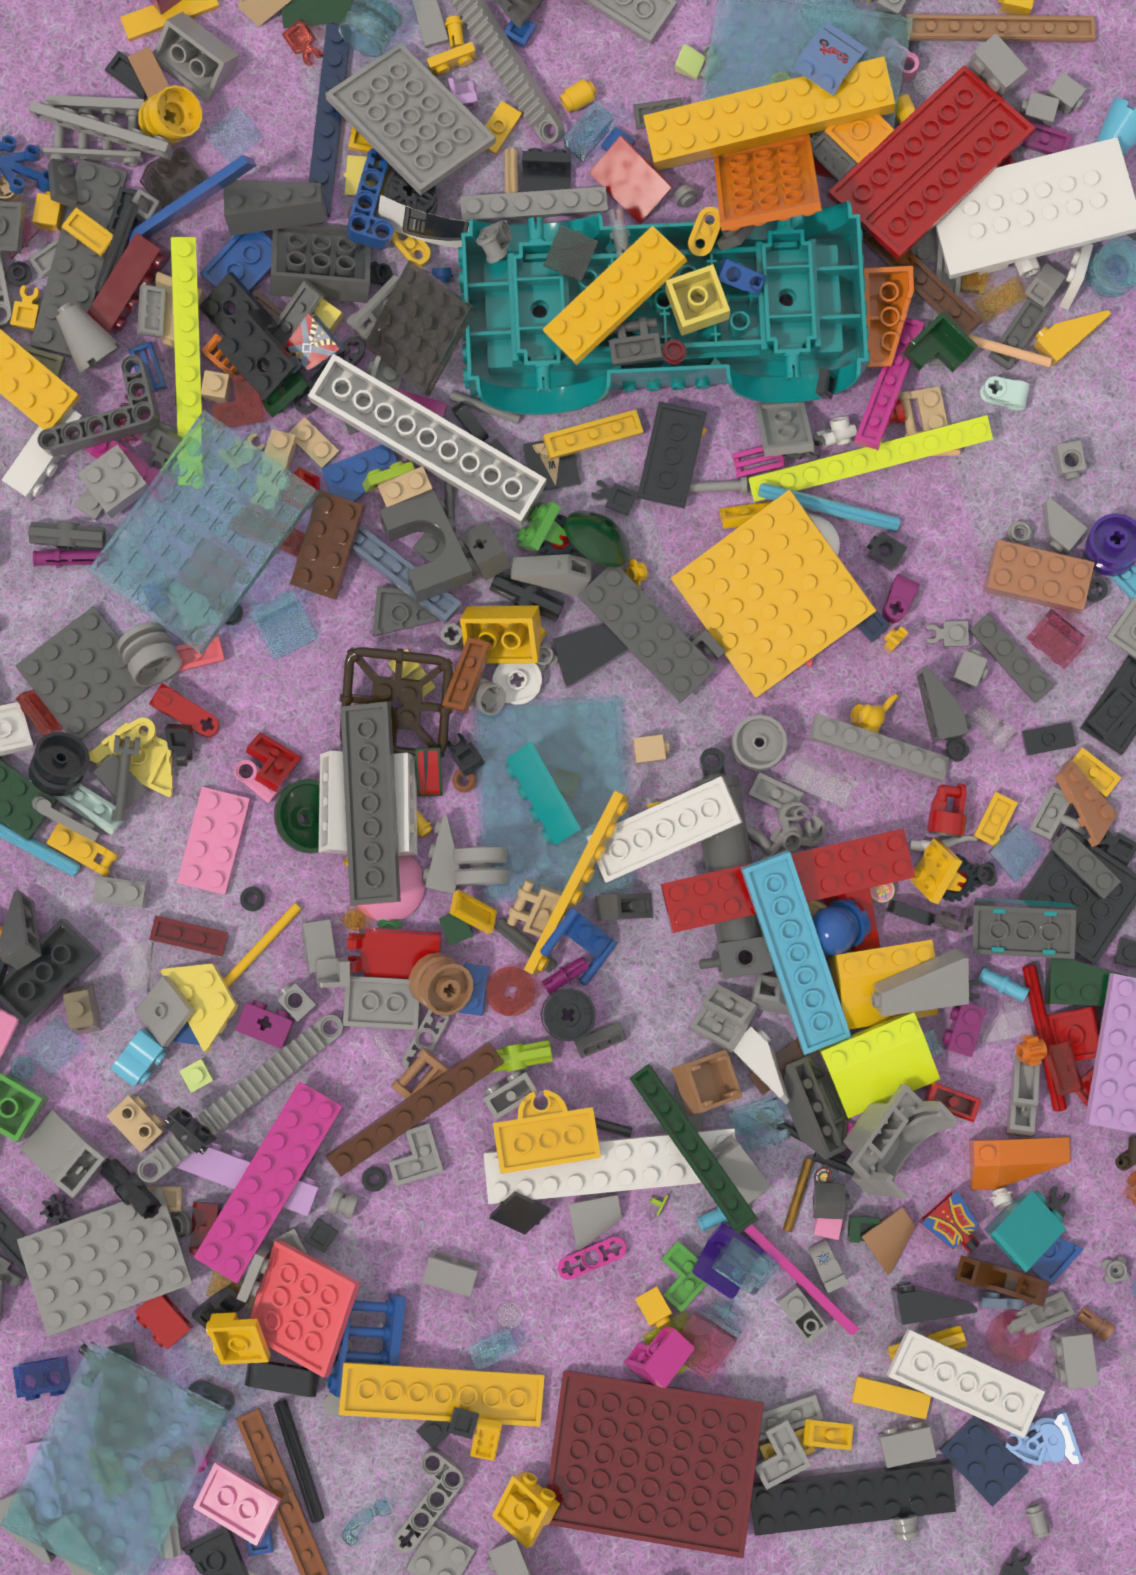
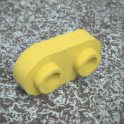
M144 717L134 720L112 734L109 740L111 751L113 752L115 735H119L121 740H125V736H129V747H134V739L139 737L141 748L155 738L157 733L156 725L153 721ZM144 726L148 727V733L141 735V728Z

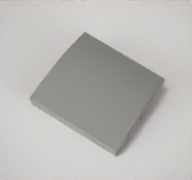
M716 983L702 1001L704 1008L692 1022L690 1028L693 1032L732 1053L746 1032L757 1006Z

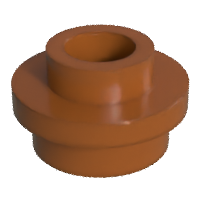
M458 769L452 777L454 788L462 793L472 791L477 783L475 773L472 772L467 776L469 778L467 785H462L460 778L464 774Z

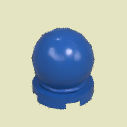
M849 898L837 899L826 908L819 909L813 915V923L825 955L844 954L851 947L861 944L866 935L869 934L870 921L865 910L862 912L854 904L855 900Z

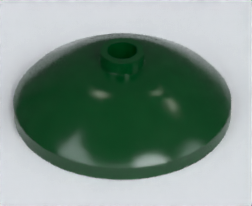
M581 510L572 512L566 518L564 529L568 539L578 551L590 560L608 567H620L630 558L631 550L627 537L619 526L608 517L596 512Z
M302 779L289 784L279 794L274 807V822L282 840L292 849L307 854L319 852L320 781L313 779ZM300 815H303L304 822L300 821Z

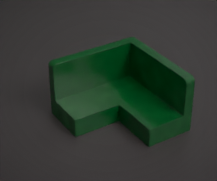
M942 312L909 343L902 354L919 371L936 356L953 373L970 357L977 348V344Z

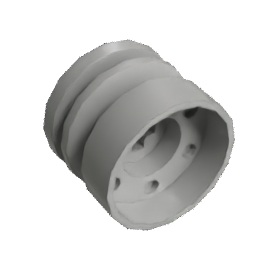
M148 622L138 625L127 631L117 643V650L122 656L123 662L128 665V671L134 683L140 687L155 686L168 680L179 671L182 665V659L177 649L171 644L170 636L167 634L165 627L159 622Z

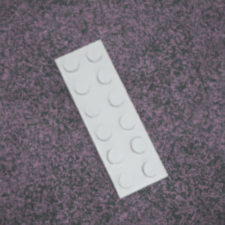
M718 777L616 823L617 829L612 838H608L604 845L606 851L600 861H596L605 883L616 880L743 823L724 777ZM592 835L586 837L588 842Z
M907 1328L886 1374L890 1378L1022 1438H1025L1045 1393L1044 1390L909 1328Z

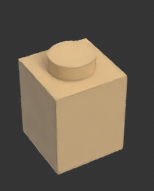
M205 370L201 388V396L204 401L228 405L233 382L230 375Z
M663 734L633 738L636 765L662 762L666 760V755H670L669 742L663 739Z

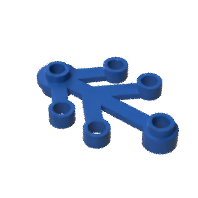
M10 135L3 136L0 142V152H13L17 143L16 139ZM28 145L23 152L0 156V180L3 174L9 183L11 192L21 194L25 188V181L20 177H16L14 172L37 181L36 185L40 191L44 193L50 192L48 170L41 173L19 164L25 161H37L40 154L37 146Z

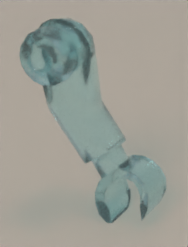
M379 1499L375 1502L374 1508H367L352 1516L342 1532V1540L348 1546H354L358 1543V1533L364 1524L374 1520V1517L387 1516L392 1512L385 1500Z

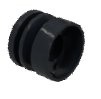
M396 170L388 177L385 184V197L413 209L435 215L438 208L436 185L421 196L416 191L411 196H407L410 190L415 189Z
M572 988L557 990L550 994L542 1004L540 1012L541 1024L546 1032L555 1039L576 1041L588 1035L594 1027L596 1019L595 1006L590 997L582 991ZM563 1009L566 1011L572 1010L573 1013L570 1015L571 1021L568 1019L563 1021L561 1019Z

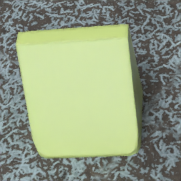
M684 44L676 61L674 71L697 80L706 57Z

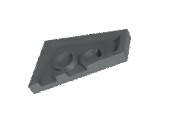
M377 587L373 637L441 621L401 589Z

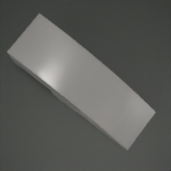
M1017 1054L1014 1056L1006 1134L1032 1137L1035 1133L1040 1065L1032 1067L1029 1064L1025 1065V1062L1019 1061Z

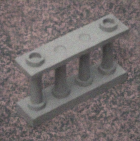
M47 95L46 102L53 104L54 108L63 110L64 107L77 112V115L83 117L87 114H101L104 117L103 123L106 124L109 121L113 122L116 115H124L128 118L127 130L129 131L132 128L137 129L138 112L142 103L145 102L144 99ZM55 125L53 147H43V153L50 161L55 159L65 162V160L79 161L82 159L96 162L123 163L125 166L135 167L138 163L144 164L145 160L141 151H136V149L127 146L126 151L112 150V142L102 139V150L87 149L88 134L81 132L78 133L77 149L63 148L64 127Z

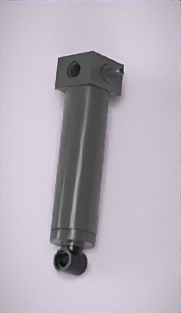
M712 747L704 750L699 758V766L702 769L703 777L702 780L692 782V789L718 777H724L743 823L701 841L706 873L752 863L738 775L727 776L724 769V754L721 750ZM715 755L719 760V764L716 767H709L705 762V757ZM756 914L714 924L718 943L715 945V957L699 960L701 970L717 967L720 979L773 971L772 960ZM741 951L747 952L750 956V960L746 965L741 964L738 960V955Z

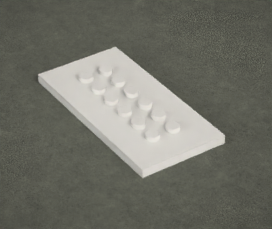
M1118 137L1005 165L991 172L935 225L949 279L1135 233L1136 198Z

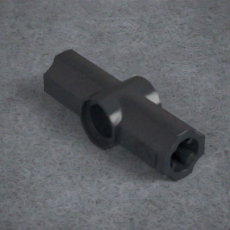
M503 572L494 577L489 591L512 601L515 606H539L540 615L555 622L565 604L564 601L543 592L538 586L511 579V576Z
M108 1159L102 1164V1169L99 1173L113 1187L115 1193L127 1206L130 1204L144 1219L153 1218L159 1213L160 1201L147 1189L145 1183L135 1172L130 1173L117 1159Z

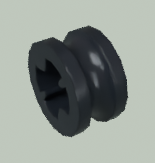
M1101 579L1091 580L1087 599L1091 602H1099L1104 599L1108 593L1107 584ZM1093 584H1097L1096 587L1100 586L1102 589L1099 597H1095L1096 594L1092 595L1090 593Z

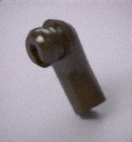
M1136 1137L1128 1138V1150L1119 1155L1115 1160L1116 1167L1123 1171L1130 1169L1136 1164Z

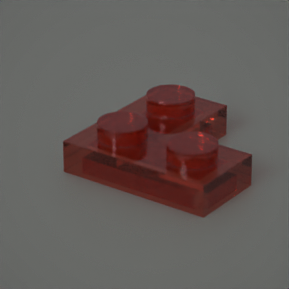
M243 375L231 377L236 401L212 405L216 430L265 422L259 393Z

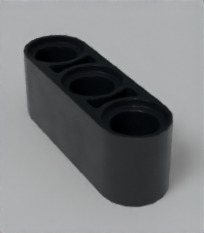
M273 1361L248 1363L244 1385L263 1390L316 1397L320 1375L303 1366L286 1364L285 1366V1363Z

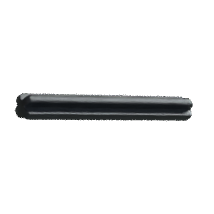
M282 1399L275 1402L273 1407L312 1523H317L324 1519V1513L287 1400Z

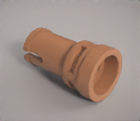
M1086 1306L1082 1307L1079 1311L1081 1314H1077L1075 1318L1094 1331L1093 1334L1098 1336L1103 1342L1111 1336L1115 1329L1113 1323L1106 1319H1101L1087 1309Z

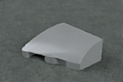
M618 1193L568 1203L577 1251L585 1248L622 1219Z

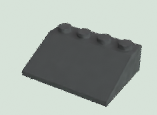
M309 224L275 229L272 236L269 295L293 297L302 282L308 280L326 295L324 300L367 303L370 287L371 247L351 241L346 233L347 226ZM353 227L355 230H358V231H361V230L364 229V228Z

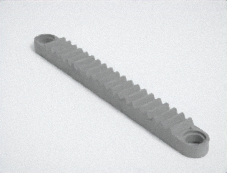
M452 0V6L458 9L457 14L463 17L462 21L468 25L467 29L473 33L472 37L477 39V45L483 48L482 53L488 56L487 61L493 64L492 69L498 72V78L504 81L502 83L503 86L509 89L508 94L514 97L513 101L519 105L518 109L523 111V117L529 120L528 125L534 128L544 143L550 144L561 141L565 134L562 121L485 1ZM550 124L555 127L556 131L553 138L547 133Z
M326 1015L194 1119L201 1125L208 1127L214 1136L219 1134L335 1042L343 1032L341 1020L335 1015ZM328 1021H333L338 1025V1030L333 1035L324 1032V1024ZM185 1133L181 1139L172 1135L161 1146L145 1157L137 1168L140 1179L146 1183H156L195 1153L184 1143L188 1135ZM149 1163H154L158 1168L157 1174L152 1178H148L144 1174V1167Z

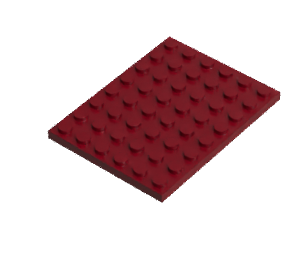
M564 1370L547 1489L555 1493V1500L560 1505L548 1525L744 1558L764 1402L669 1386L662 1388L651 1383Z

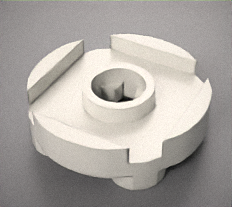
M499 663L493 675V683L504 689L506 694L505 703L519 706L531 702L539 694L542 685V675L535 663ZM515 674L525 679V681L521 682L520 687L510 683L514 679L513 675Z

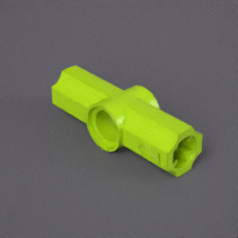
M550 1041L525 1045L520 1043L501 1047V1049L496 1051L504 1060V1063L492 1072L503 1070L509 1072L525 1069L530 1065H539L553 1061Z

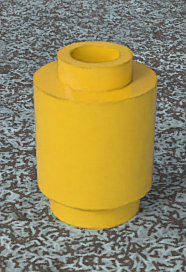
M581 79L564 89L563 94L559 95V98L565 110L570 113L571 111L576 112L595 100L594 95L597 92L590 80L586 82L585 79Z

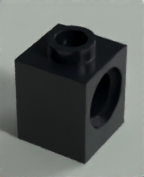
M884 532L879 537L874 535L866 547L870 550L867 557L891 572L907 549L905 545ZM879 546H888L891 550V555H881Z

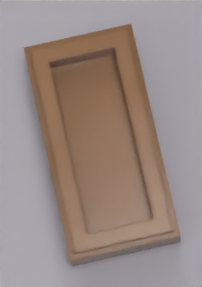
M149 46L128 56L148 98L169 87Z

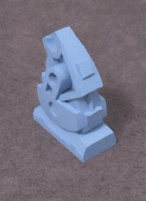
M1064 1409L1056 1411L1053 1417H1040L1031 1422L1025 1438L1009 1432L1010 1436L1017 1437V1443L1014 1445L1008 1442L1005 1443V1447L1030 1464L1041 1465V1463L1049 1461L1058 1463L1066 1459V1457L1072 1464L1083 1462ZM1035 1429L1032 1433L1027 1435L1029 1431Z

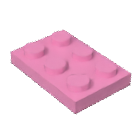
M217 1461L214 1463L193 1508L257 1546L261 1543L282 1499Z

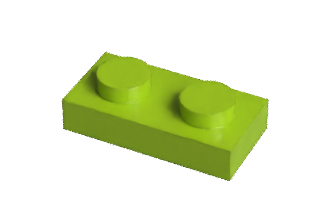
M399 461L390 465V469L384 471L375 469L369 472L362 483L365 492L379 489L377 485L415 470L412 461L403 464V461Z

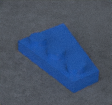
M1058 1238L1031 1269L1041 1279L1050 1281L1049 1286H1051L1084 1249L1062 1238Z

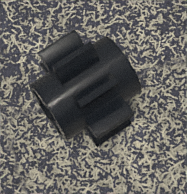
M52 1194L50 1197L51 1202L48 1200L42 1201L45 1209L40 1212V1215H46L47 1224L55 1220L56 1224L59 1225L62 1223L61 1217L65 1219L71 1217L67 1211L73 1205L66 1204V1195L57 1199L56 1194ZM58 1204V1210L61 1213L54 1215V1209L51 1206Z

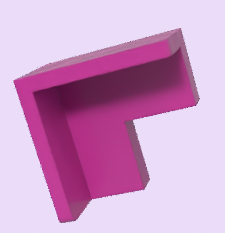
M663 1326L649 1346L638 1343L623 1363L644 1382L666 1388L695 1348L676 1329Z

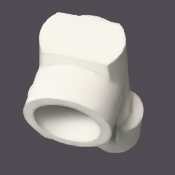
M848 416L837 417L829 421L831 429L815 432L814 439L821 441L823 447L833 445L836 442L837 445H843L851 442V437L856 436L857 430L855 425L850 423Z

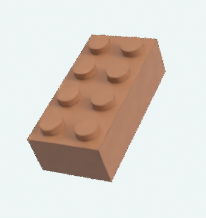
M997 540L993 544L983 592L1079 614L1085 608L1095 562Z

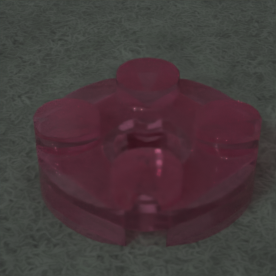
M1008 1311L995 1317L988 1325L986 1340L992 1353L998 1359L1007 1363H1018L1028 1360L1029 1356L1035 1351L1038 1342L1037 1332L1026 1335L1025 1331L1022 1330L1016 1333V1336L1019 1337L1018 1341L1008 1344L1009 1340L1005 1338L1006 1333L1010 1334L1006 1326L1011 1321L1018 1319L1015 1315L1017 1312Z

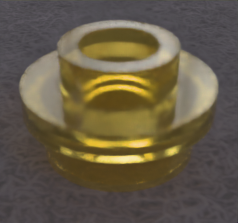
M347 910L346 914L342 916V922L346 928L358 931L365 928L366 916L357 910Z

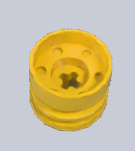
M177 85L166 87L142 103L138 112V123L141 131L146 134L145 136L152 138L155 135L168 140L170 146L191 136L199 129L202 122V108L199 100L193 92Z

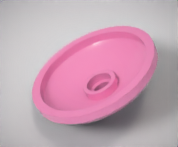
M411 855L399 856L401 902L358 905V908L365 915L377 921L385 919L386 921L393 922L394 920H402L411 915L420 905L425 892V882H422L423 871L418 862Z

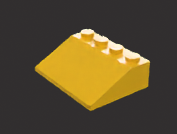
M932 940L829 956L833 983L849 1030L874 1026L897 1016L882 1017L878 1010L873 1008L871 994L874 993V983L935 958ZM938 1009L914 1013L916 1018L938 1015Z

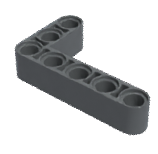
M129 355L122 360L121 371L130 405L44 429L37 438L39 446L51 456H60L156 428L160 422V414L149 369L145 363L135 355ZM140 365V368L136 373H130L131 369L134 366ZM145 388V393L140 397H136L137 391ZM147 411H151L150 417L142 420V415ZM123 418H127L126 424L122 427H118L119 421ZM103 425V430L95 434V428ZM80 431L79 437L76 440H71L72 434ZM52 438H56L55 444L48 447V442Z

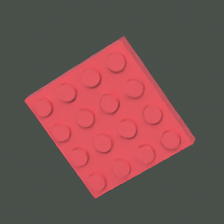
M282 1240L274 1241L269 1256L270 1263L263 1275L249 1319H258L268 1347L323 1378L330 1376L360 1282Z

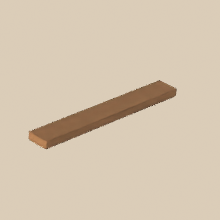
M906 14L905 38L906 41L986 42L997 33L1004 42L1088 43L1096 41L1095 16Z

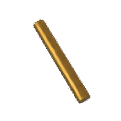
M806 1157L783 1225V1230L788 1232L793 1230L814 1164L812 1159Z

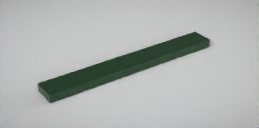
M646 1065L632 1075L629 1079L736 1233H741L759 1220L651 1065Z

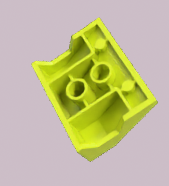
M914 1012L897 1015L852 1034L850 1038L819 1049L848 1119L863 1113L871 1103L889 1102L901 1084H907L912 1091H915L941 1080Z

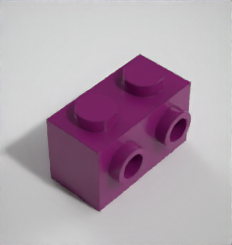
M972 1004L953 1006L950 1014L952 1023L950 1029H946L942 1043L945 1044L944 1049L972 1057L987 1009Z

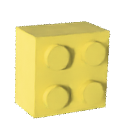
M714 265L689 272L665 282V292L681 335L729 320L730 309Z

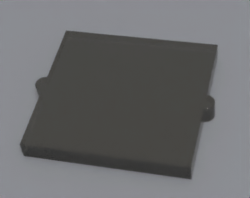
M560 225L543 266L559 272L562 277L566 275L582 282L598 241L582 235L581 231L575 232Z

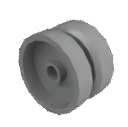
M765 715L750 716L743 720L732 734L730 743L732 756L746 770L754 772L767 771L775 766L785 754L787 747L786 732L781 724L772 717ZM757 738L759 741L763 740L764 744L762 747L755 745Z
M470 846L469 848L453 850L454 863L470 866L468 869H458L454 872V885L510 883L509 870L506 868H493L494 864H504L509 861L508 848Z

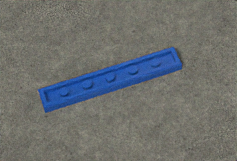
M244 155L240 156L132 229L128 237L129 241L131 242L135 233L152 237L256 167L254 159Z

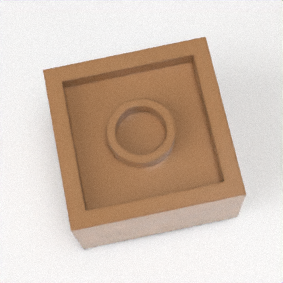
M727 1049L713 1052L671 1068L687 1116L705 1112L743 1097Z

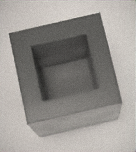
M814 1183L812 1196L813 1218H844L845 1209L850 1207V1194H845V1184Z

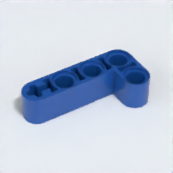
M372 148L369 150L348 219L346 233L353 242L383 250L390 246L394 228L389 221L374 217V213L387 172L388 162ZM376 160L380 161L378 170L373 169ZM366 181H373V182H375L377 185H376V186H369V185H367L365 182H366ZM367 203L370 207L367 209L362 208L359 204ZM358 224L361 225L364 229L358 231L355 230L352 226ZM384 232L387 234V237L380 238L376 233Z

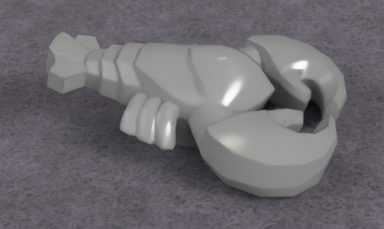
M799 801L784 803L779 808L777 815L781 829L776 828L770 837L774 844L769 855H762L760 860L786 850L790 851L791 854L803 852V850L799 849L800 846H817L824 839L826 833L825 824L818 816L810 814L814 826L811 827V822L807 819L804 836L800 824L797 822L789 823V821H797L804 818L802 813L797 814L799 810L809 813L810 810Z

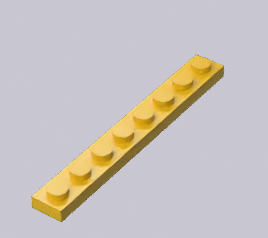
M614 791L524 968L525 971L531 974H539L540 971L543 972L548 966V956H543L540 950L570 908L578 905L583 896L582 889L585 883H589L595 872L593 867L596 861H600L606 851L604 845L607 839L612 838L617 829L616 822L619 816H623L629 805L627 802L629 796Z

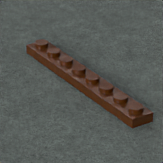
M489 1041L326 1154L327 1160L342 1177L501 1066L504 1060Z

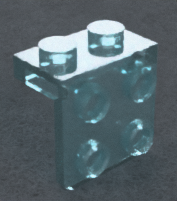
M288 590L283 591L275 596L276 600L268 604L266 602L259 603L249 613L274 659H279L315 641L317 638L294 591L290 593Z

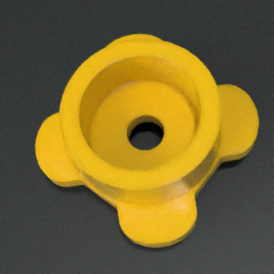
M632 558L629 560V566L626 568L625 574L640 587L641 582L647 579L648 571L644 563L637 562L636 559Z

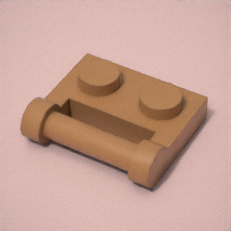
M423 1047L418 1053L419 1057L402 1077L396 1079L391 1086L404 1098H408L450 1067L435 1057L427 1048ZM427 1062L432 1067L416 1086L410 1090L407 1085Z

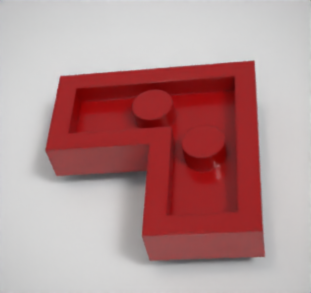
M261 732L252 740L245 752L264 763V766L257 773L255 780L274 792L278 791L302 758Z

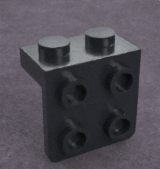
M530 148L528 151H522L521 192L570 189L571 153H567L563 149L542 152L539 148Z

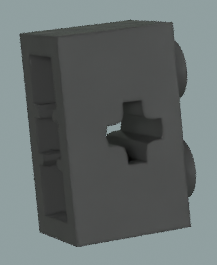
M487 521L460 535L464 542L466 558L472 557L475 573L478 574L480 572L485 581L511 568L502 546Z

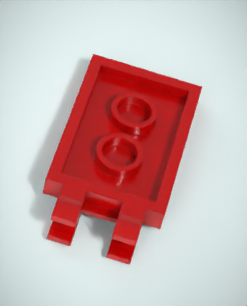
M366 927L365 934L349 933L347 949L355 950L361 948V957L348 956L350 972L364 970V977L409 979L412 968L421 958L428 954L440 953L441 932Z

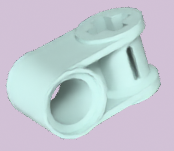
M993 376L981 387L980 397L988 404L1003 406L1017 411L1025 410L1030 384L1020 380ZM990 386L994 387L995 394L992 393Z

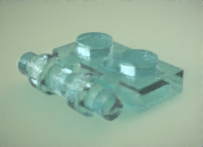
M777 1097L729 1111L736 1135L747 1134L748 1140L740 1142V1146L744 1151H757L762 1146L772 1143L773 1145L781 1144L782 1140L790 1138L788 1129L778 1131L777 1128L778 1124L785 1122ZM768 1128L770 1134L757 1137L755 1131Z

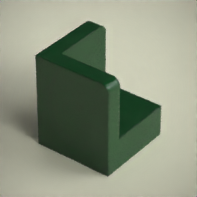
M451 914L439 918L450 945L474 937L469 924Z
M848 1215L847 1240L851 1243L864 1241L861 1235L876 1224H881V1218Z

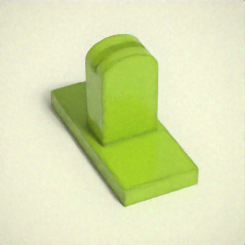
M669 1195L665 1196L663 1202L651 1197L650 1202L660 1207L656 1214L657 1216L660 1215Z

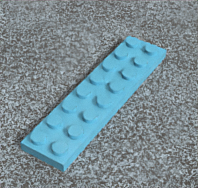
M786 850L741 867L802 1052L806 1055L850 1038L851 1034L790 851Z

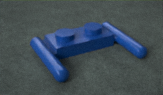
M571 907L543 945L540 953L543 956H549L564 934L595 957L589 965L590 968L579 979L580 984L586 986L618 943Z

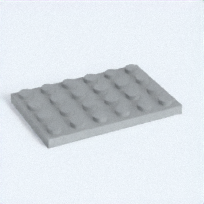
M401 42L325 93L326 100L420 196L496 142V137Z
M162 1188L150 1191L161 1203L159 1213L153 1218L144 1219L130 1204L127 1206L122 1201L17 1239L47 1337L194 1284Z

